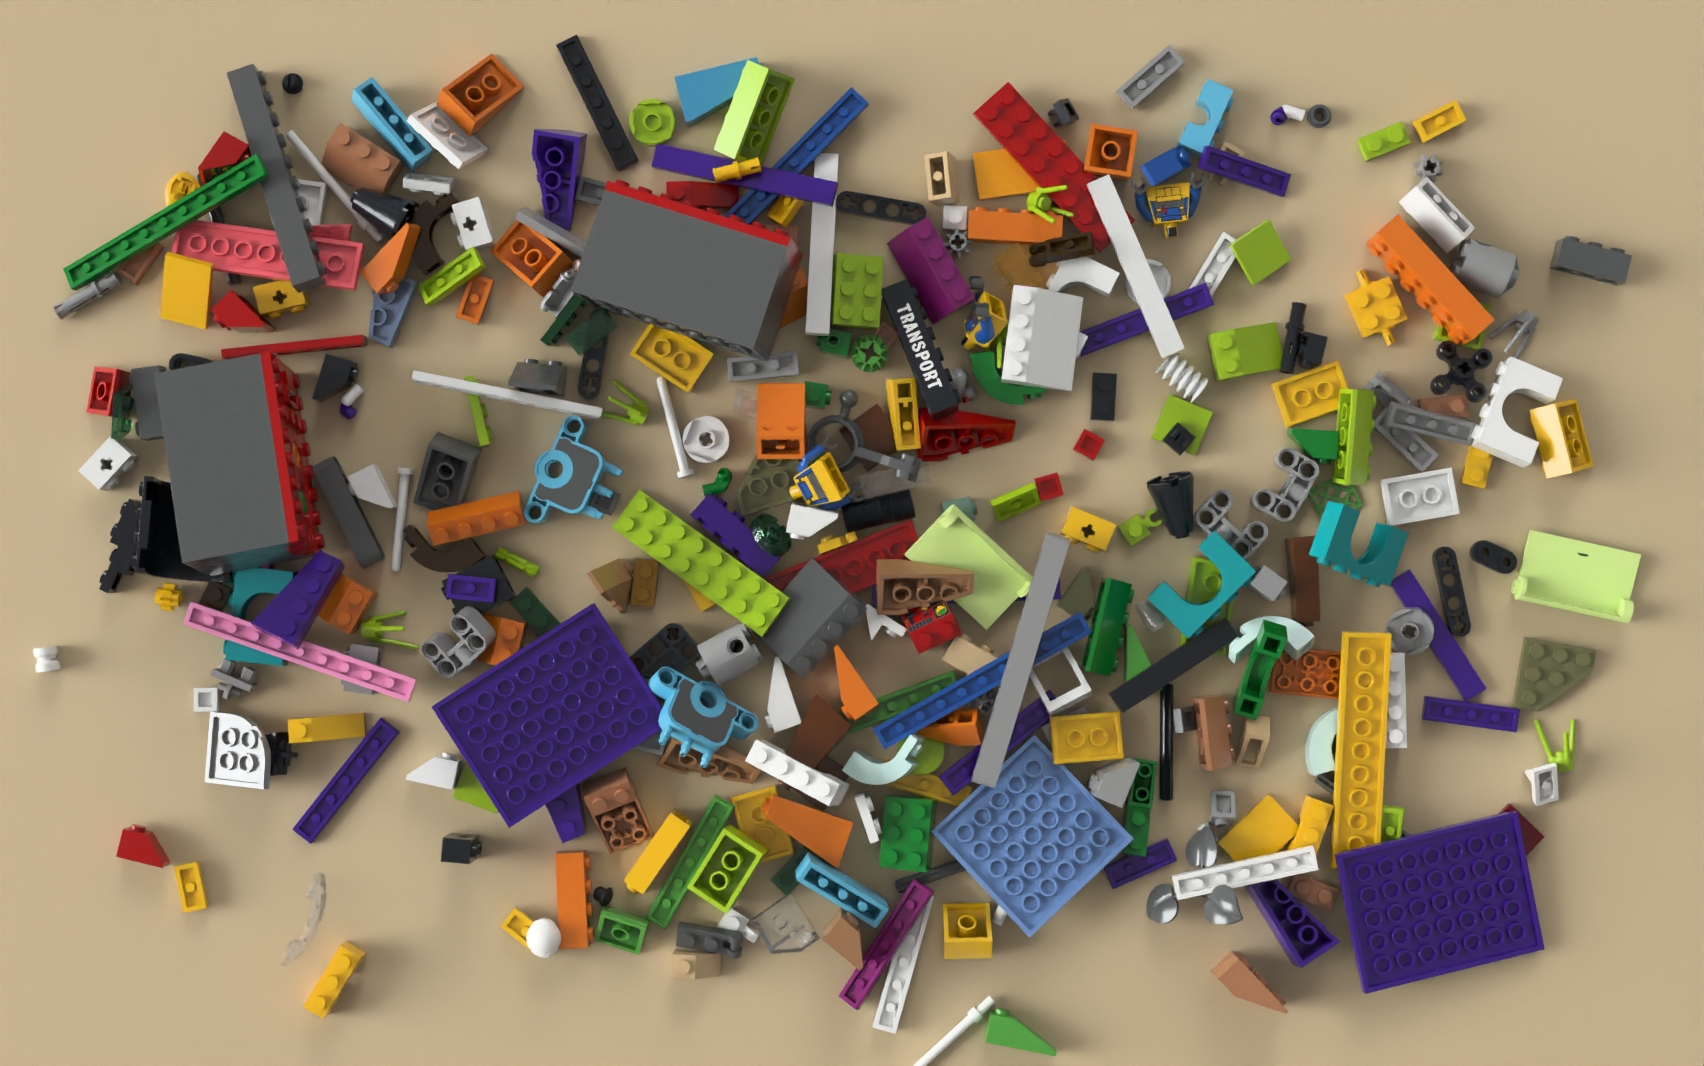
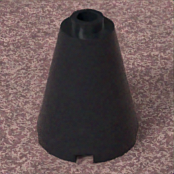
M361 188L359 191L355 190L350 199L352 209L389 240L406 223L410 224L415 208L420 206L416 201L366 188Z
M1189 471L1169 473L1168 477L1162 478L1158 476L1147 481L1149 493L1169 534L1175 536L1176 539L1188 537L1189 533L1193 531V473L1191 474Z

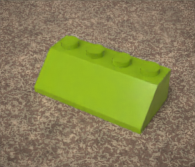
M747 60L737 89L734 92L730 108L725 116L721 132L717 137L714 150L740 161L758 157L762 166L795 78Z
M1339 389L1336 431H1339L1338 458L1333 461L1332 482L1366 485V481L1370 478V466H1368V458L1372 454L1370 434L1374 431L1372 410L1376 407V396L1372 390Z

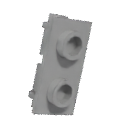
M570 268L569 271L566 270L565 273L562 272L559 279L553 285L554 291H549L545 298L540 301V308L545 312L550 310L555 318H558L575 296L571 292L577 274L573 268Z
M1380 370L1364 387L1365 390L1374 391L1376 400L1384 407H1389L1391 401L1412 406L1414 402Z

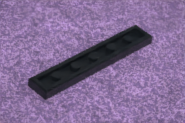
M575 35L556 44L617 171L619 172L639 162L578 36Z
M1224 617L1198 636L1193 637L1109 692V695L1120 713H1124L1231 643L1238 635L1228 619Z

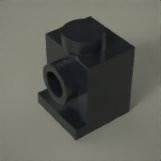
M1306 331L1301 333L1300 339H1304V341L1300 342L1298 346L1299 366L1313 369L1314 366L1317 367L1322 363L1328 337Z

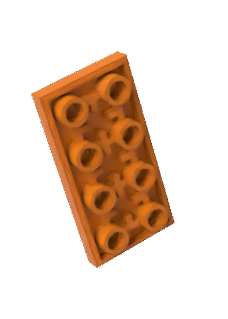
M1309 649L1295 661L1283 650L1280 659L1276 660L1271 670L1269 692L1339 699L1341 652Z

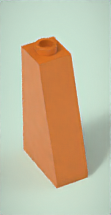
M773 794L770 795V798H765L761 809L764 812L763 817L830 865L839 867L853 822Z

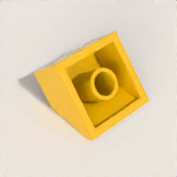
M990 903L942 904L944 959L992 958Z

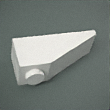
M776 656L774 659L767 708L768 714L765 715L768 728H773L774 732L790 728L802 722L782 660L779 656Z

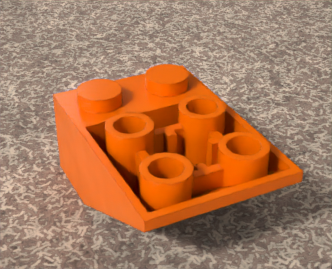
M758 383L757 459H803L807 453L805 383Z

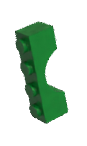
M1263 619L1233 699L1234 714L1257 720L1264 701L1271 670L1276 660L1280 659L1288 639L1286 626Z

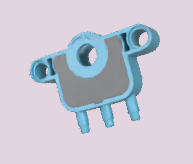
M572 415L564 420L552 449L541 454L536 461L534 470L538 480L524 509V516L531 523L538 525L545 523L553 507L569 514L580 515L584 513L601 520L604 513L589 506L593 495L597 493L601 496L612 498L613 491L600 485L601 479L605 471L619 477L623 474V470L618 468V466L606 462L601 453L582 444L587 434L588 426L578 416ZM576 421L580 422V430L572 433L570 431L571 424ZM555 462H561L563 465L562 474L558 478H551L549 475L550 466ZM540 507L542 514L540 518L534 520L532 510Z
M670 667L660 668L649 679L648 686L651 692L665 700L658 719L659 726L662 729L659 744L665 745L670 736L682 742L681 756H687L691 747L703 753L700 763L703 768L708 766L713 754L726 744L730 736L738 740H744L758 727L757 717L750 711L726 699L722 689L715 683L709 681L697 683ZM700 700H702L703 702H705V704L707 705V707H705L704 705H702V703L700 702Z

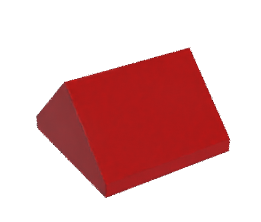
M94 366L86 413L123 419L131 373L120 369Z

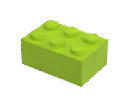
M836 253L833 255L830 327L864 330L879 328L884 257Z
M729 824L719 834L687 888L727 914L734 908L769 849Z

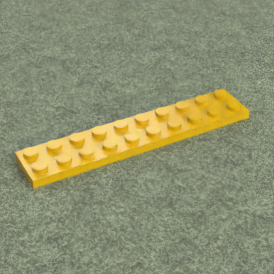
M1342 631L1333 794L1334 807L1330 851L1331 868H1337L1335 853L1380 843L1391 633Z

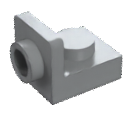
M1211 790L1209 825H1215L1217 828H1228L1234 824L1236 819L1235 791Z

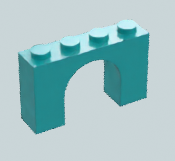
M1328 501L1309 555L1317 558L1316 563L1327 567L1334 565L1333 570L1343 574L1350 572L1349 577L1360 581L1367 579L1366 584L1379 588L1381 584L1390 587L1409 533L1394 526L1376 523L1366 551L1355 560L1351 552V538L1360 511L1344 504Z
M1216 530L1198 546V549L1217 566L1222 576L1220 590L1211 600L1203 603L1187 601L1165 580L1147 597L1187 638L1191 635L1194 637L1198 636L1205 628L1203 624L1209 618L1214 620L1222 611L1220 607L1225 602L1230 604L1239 595L1236 591L1242 585L1247 587L1255 578L1253 574L1256 570Z
M259 567L233 572L234 592L229 597V607H232L231 615L247 620V609L254 598L264 593L279 594L299 572ZM225 640L223 653L226 654L225 660L275 666L288 665V660L230 640Z

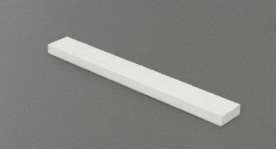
M821 153L815 159L814 177L837 182L839 154ZM837 192L833 207L812 203L806 335L829 336Z
M1108 174L1088 183V190L1161 357L1164 358L1184 349L1185 347L1110 175Z
M413 370L412 375L413 383L598 420L603 409Z

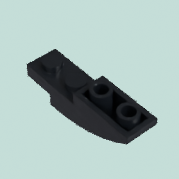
M129 499L128 502L122 505L120 510L121 518L110 532V536H112L110 543L117 545L118 548L112 551L109 558L111 562L109 568L100 577L99 582L101 586L99 590L106 593L116 592L123 574L133 575L135 572V568H132L133 554H137L138 544L134 543L135 531L139 530L140 520H137V508L141 506V502L135 499Z

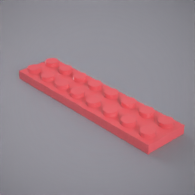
M196 220L175 234L171 253L213 263V271L291 282L275 231ZM311 236L312 240H316L320 253L317 254L319 262H323L327 275H324L326 284L321 286L356 291L365 245L363 243Z

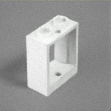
M1068 647L1032 666L1029 678L1050 717L1093 696L1089 684ZM1063 653L1081 686L1050 701L1033 668Z

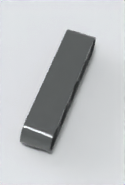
M332 456L312 466L313 472L360 566L365 569L385 559V554L357 497L353 496L347 484L349 481L336 457Z

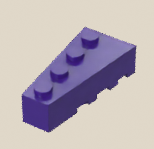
M319 550L251 624L256 629L299 649L345 568L342 561Z
M580 783L545 804L562 844L587 832Z
M1277 879L1245 886L1294 966L1302 968L1340 943Z

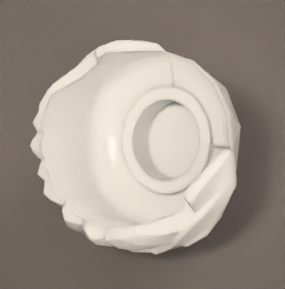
M542 918L536 920L528 929L526 944L535 955L548 958L557 952L561 943V932L550 919Z

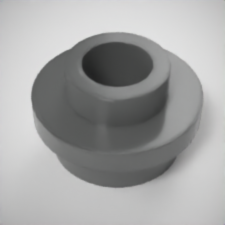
M1317 104L1308 111L1307 120L1311 126L1323 128L1330 122L1331 112L1325 105ZM1316 113H1320L1322 115L1321 121L1316 120Z

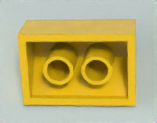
M1577 398L1529 410L1530 423L1534 427L1536 441L1539 442L1537 448L1540 450L1541 466L1546 474V478L1594 467Z

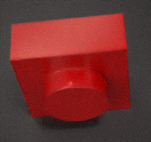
M1083 429L1073 450L1094 461L1105 440Z
M1057 472L1034 479L1040 501L1064 495Z

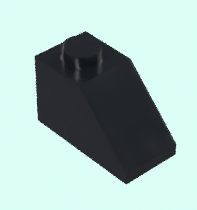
M326 354L312 399L323 402L351 387L352 382H356L358 378V364Z

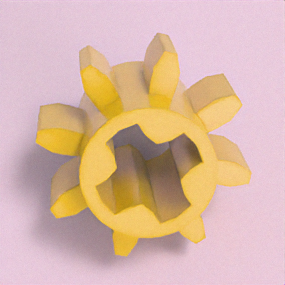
M164 582L163 587H157L155 604L160 605V610L174 612L175 607H181L183 590L178 589V584Z

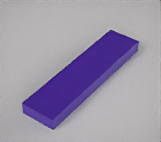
M1204 146L1198 166L1200 170L1279 197H1285L1291 177L1289 173L1210 146Z
M1424 696L1422 719L1517 732L1520 709Z

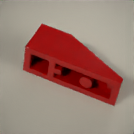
M696 181L666 182V194L674 197L675 202L683 204L684 200L697 204L698 209H706L707 207L727 209L732 208L739 201L738 186Z

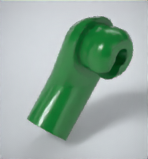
M721 468L714 483L702 485L704 496L723 493L727 490L732 481V473L729 469Z

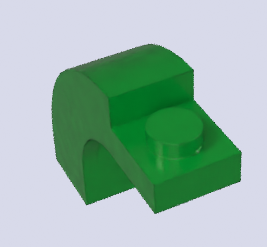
M993 350L970 353L971 367L977 382L986 393L998 401L1013 405H1024L1023 395H1027V399L1040 398L1041 393L1046 392V388L1001 383V377L995 365Z

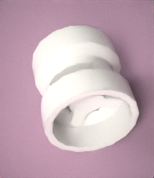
M58 646L33 649L34 657L37 658L38 662L35 665L36 673L61 669L60 662L56 656L58 654Z

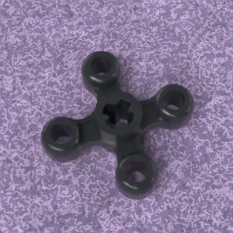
M1441 342L1436 349V355L1440 360L1448 364L1449 371L1445 375H1437L1432 379L1430 383L1431 391L1436 395H1442L1450 389L1451 385H1462L1470 402H1481L1486 397L1487 389L1483 384L1475 380L1474 372L1476 369H1484L1491 364L1493 359L1492 353L1487 349H1479L1473 354L1471 359L1460 358L1457 355V348L1453 342Z

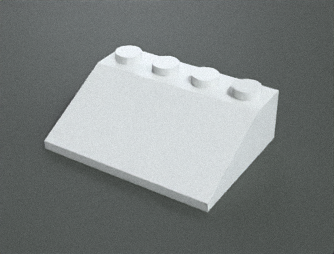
M1013 285L1001 383L1072 391L1083 297L1036 287Z

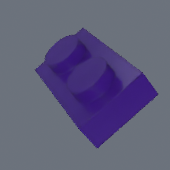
M448 574L446 598L495 603L497 579Z

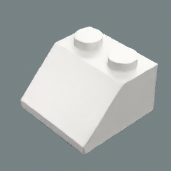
M793 501L786 532L791 533V538L804 540L805 536L810 537L836 520L839 510L823 509L817 505L810 507L806 503Z

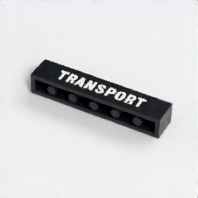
M906 279L882 288V298L932 421L959 412L958 403H961V398L957 389L952 390L949 382L953 381L949 369H944L941 361H944L940 347L935 348L933 340H936L932 327H927L924 322L927 319V315L923 306L918 307L916 299L919 296L915 286H910Z

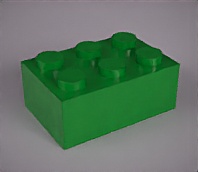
M896 794L885 796L879 867L917 872L931 870L934 839L931 831L935 827L937 799Z

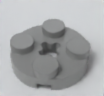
M1404 607L1391 615L1387 622L1386 633L1392 634L1391 647L1408 655H1415L1429 647L1434 636V624L1430 616L1419 607ZM1407 625L1416 628L1414 631L1415 636L1411 637L1409 634H1404L1403 631L1406 630Z

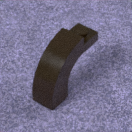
M452 193L450 195L444 194L438 198L435 206L428 200L424 201L415 211L410 221V224L418 225L421 228L412 258L420 271L426 276L445 263L433 244V231L436 224L453 211L452 205L459 203Z
M410 524L403 529V532L406 534L404 537L405 541L410 547L417 548L410 556L430 570L447 573L460 572L487 557L473 538H468L451 551L442 552L433 548L415 525Z

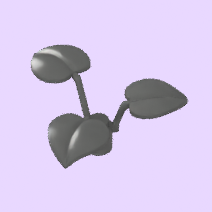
M1208 826L1203 827L1193 835L1186 846V859L1188 863L1193 867L1200 866V869L1214 866L1218 858L1216 837ZM1160 884L1151 891L1146 904L1147 916L1150 920L1160 924H1167L1173 921L1179 910L1176 894H1174L1173 887L1170 884ZM1219 885L1213 889L1212 893L1195 896L1209 899L1204 905V914L1209 922L1217 925H1229L1243 920L1236 893L1230 886Z

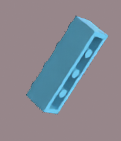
M373 77L354 89L351 101L411 173L430 160L433 152L432 147L407 122V117Z
M807 852L795 870L798 882L874 928H877L889 910L886 898L810 852Z

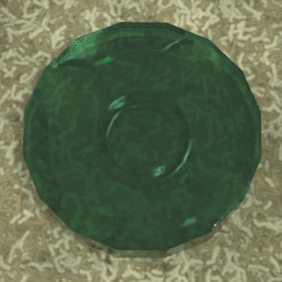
M769 514L758 515L751 522L750 526L755 541L768 554L782 557L792 546L790 534L786 532L784 525L780 527L776 523L778 520L774 516Z

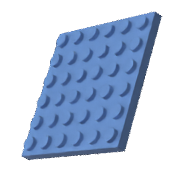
M1035 735L1003 763L995 789L980 785L931 831L1029 938L1133 840L1132 836L1063 764H1053L1052 752Z

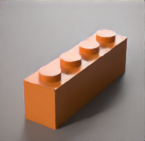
M974 207L973 210L968 212L967 240H972V242L1031 246L1039 242H1045L1048 239L1062 237L1063 216L1058 215L1055 211L1044 212L1056 220L1054 224L1028 210H1020V213H1011V209L998 208L997 212L987 211L988 208Z
M520 491L427 512V529L433 546L526 525L525 507Z
M586 850L558 851L555 853L558 929L562 936L559 949L588 948L591 944L590 941H594V927H590L589 918L593 917V904L588 901V894H592V881L587 879V870H591V858L586 856Z

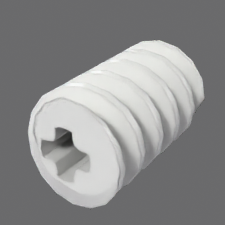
M1179 353L1173 356L1170 355L1155 373L1164 371L1162 379L1165 380L1171 377L1169 385L1172 386L1178 383L1176 391L1180 392L1185 389L1183 398L1193 396L1191 400L1193 402L1206 387L1208 378L1199 381L1201 372L1192 374L1194 370L1193 365L1185 368L1186 359L1178 362Z

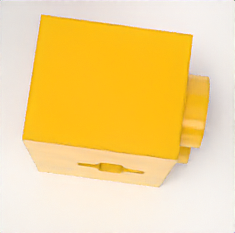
M279 280L253 287L259 314L268 317V319L282 317L281 313L288 311L291 314L301 313L305 311V307L311 306L307 290L298 293L291 282ZM282 294L287 296V298L283 299V303L278 301L282 298Z
M1070 507L1060 534L1070 538V543L1077 545L1078 541L1086 544L1085 549L1098 554L1100 550L1106 551L1116 524L1075 507ZM1089 525L1090 531H1092L1093 534L1087 535V537L1085 538L1084 532L1081 531V529Z

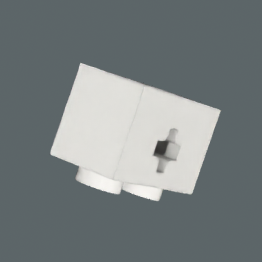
M479 197L452 205L454 212H451L450 216L454 226L458 225L460 234L457 235L461 249L465 248L467 251L474 247L477 250H481L496 244L483 201ZM469 221H473L476 224L473 226L474 230L472 231L467 228L470 226Z
M110 436L78 471L97 489L107 491L108 489H113L119 483L118 478L123 472L126 473L134 467V460L138 456L118 437ZM108 461H112V462H111V466L113 467L112 469H108V468H109Z

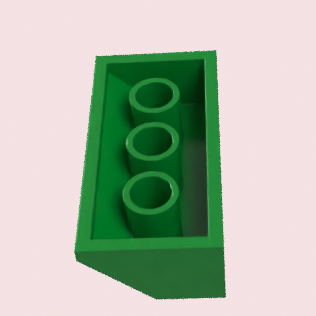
M1111 578L1101 579L1090 626L1092 633L1088 635L1081 665L1082 670L1111 676V672H1116L1118 659L1115 658L1117 649H1121L1124 636L1120 635L1122 626L1126 627L1129 613L1126 612L1128 603H1132L1134 590L1131 589L1132 584Z

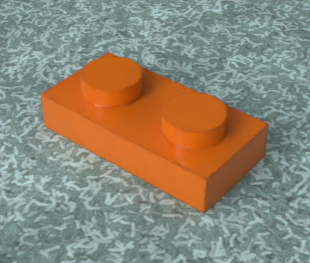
M480 275L471 278L467 283L456 317L480 325L495 281Z

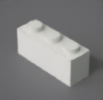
M1427 176L1399 201L1405 211L1420 224L1421 228L1446 253L1451 251L1475 229Z

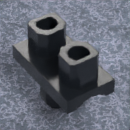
M270 732V734L265 735L271 750L270 776L287 775V766H290L291 758L298 757V752L291 751L292 743H289L288 732Z

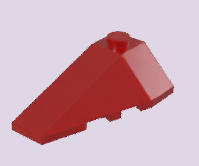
M927 407L919 408L918 419L921 448L916 449L917 457L923 459L922 462L943 461L948 459V455L959 452L964 455L968 454L970 449L977 447L986 449L1011 442L1016 422L1015 420L960 410L954 414L932 421Z

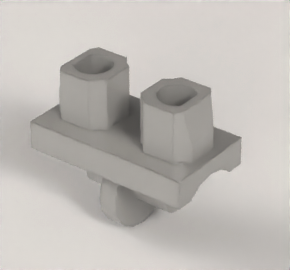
M223 658L218 668H214L210 675L228 683L220 682L218 689L223 690V698L229 700L232 695L241 696L242 691L236 689V687L251 692V690L255 691L258 686L255 683L258 671L245 666L239 677L233 674L237 662Z

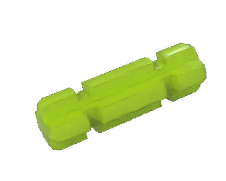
M499 547L495 554L496 559L502 562L506 561V564L521 572L525 571L531 577H536L540 570L538 565L530 564L528 560L513 552L509 553V550L503 547Z

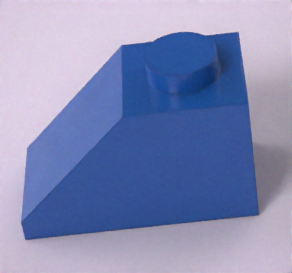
M1177 146L1140 166L1153 187L1173 179L1191 167L1192 164L1190 163V156L1187 151L1182 149L1181 146Z

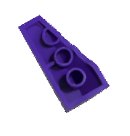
M534 129L532 157L536 164V176L538 183H540L545 218L565 230H571L576 206L575 196L585 157L587 133L556 129Z

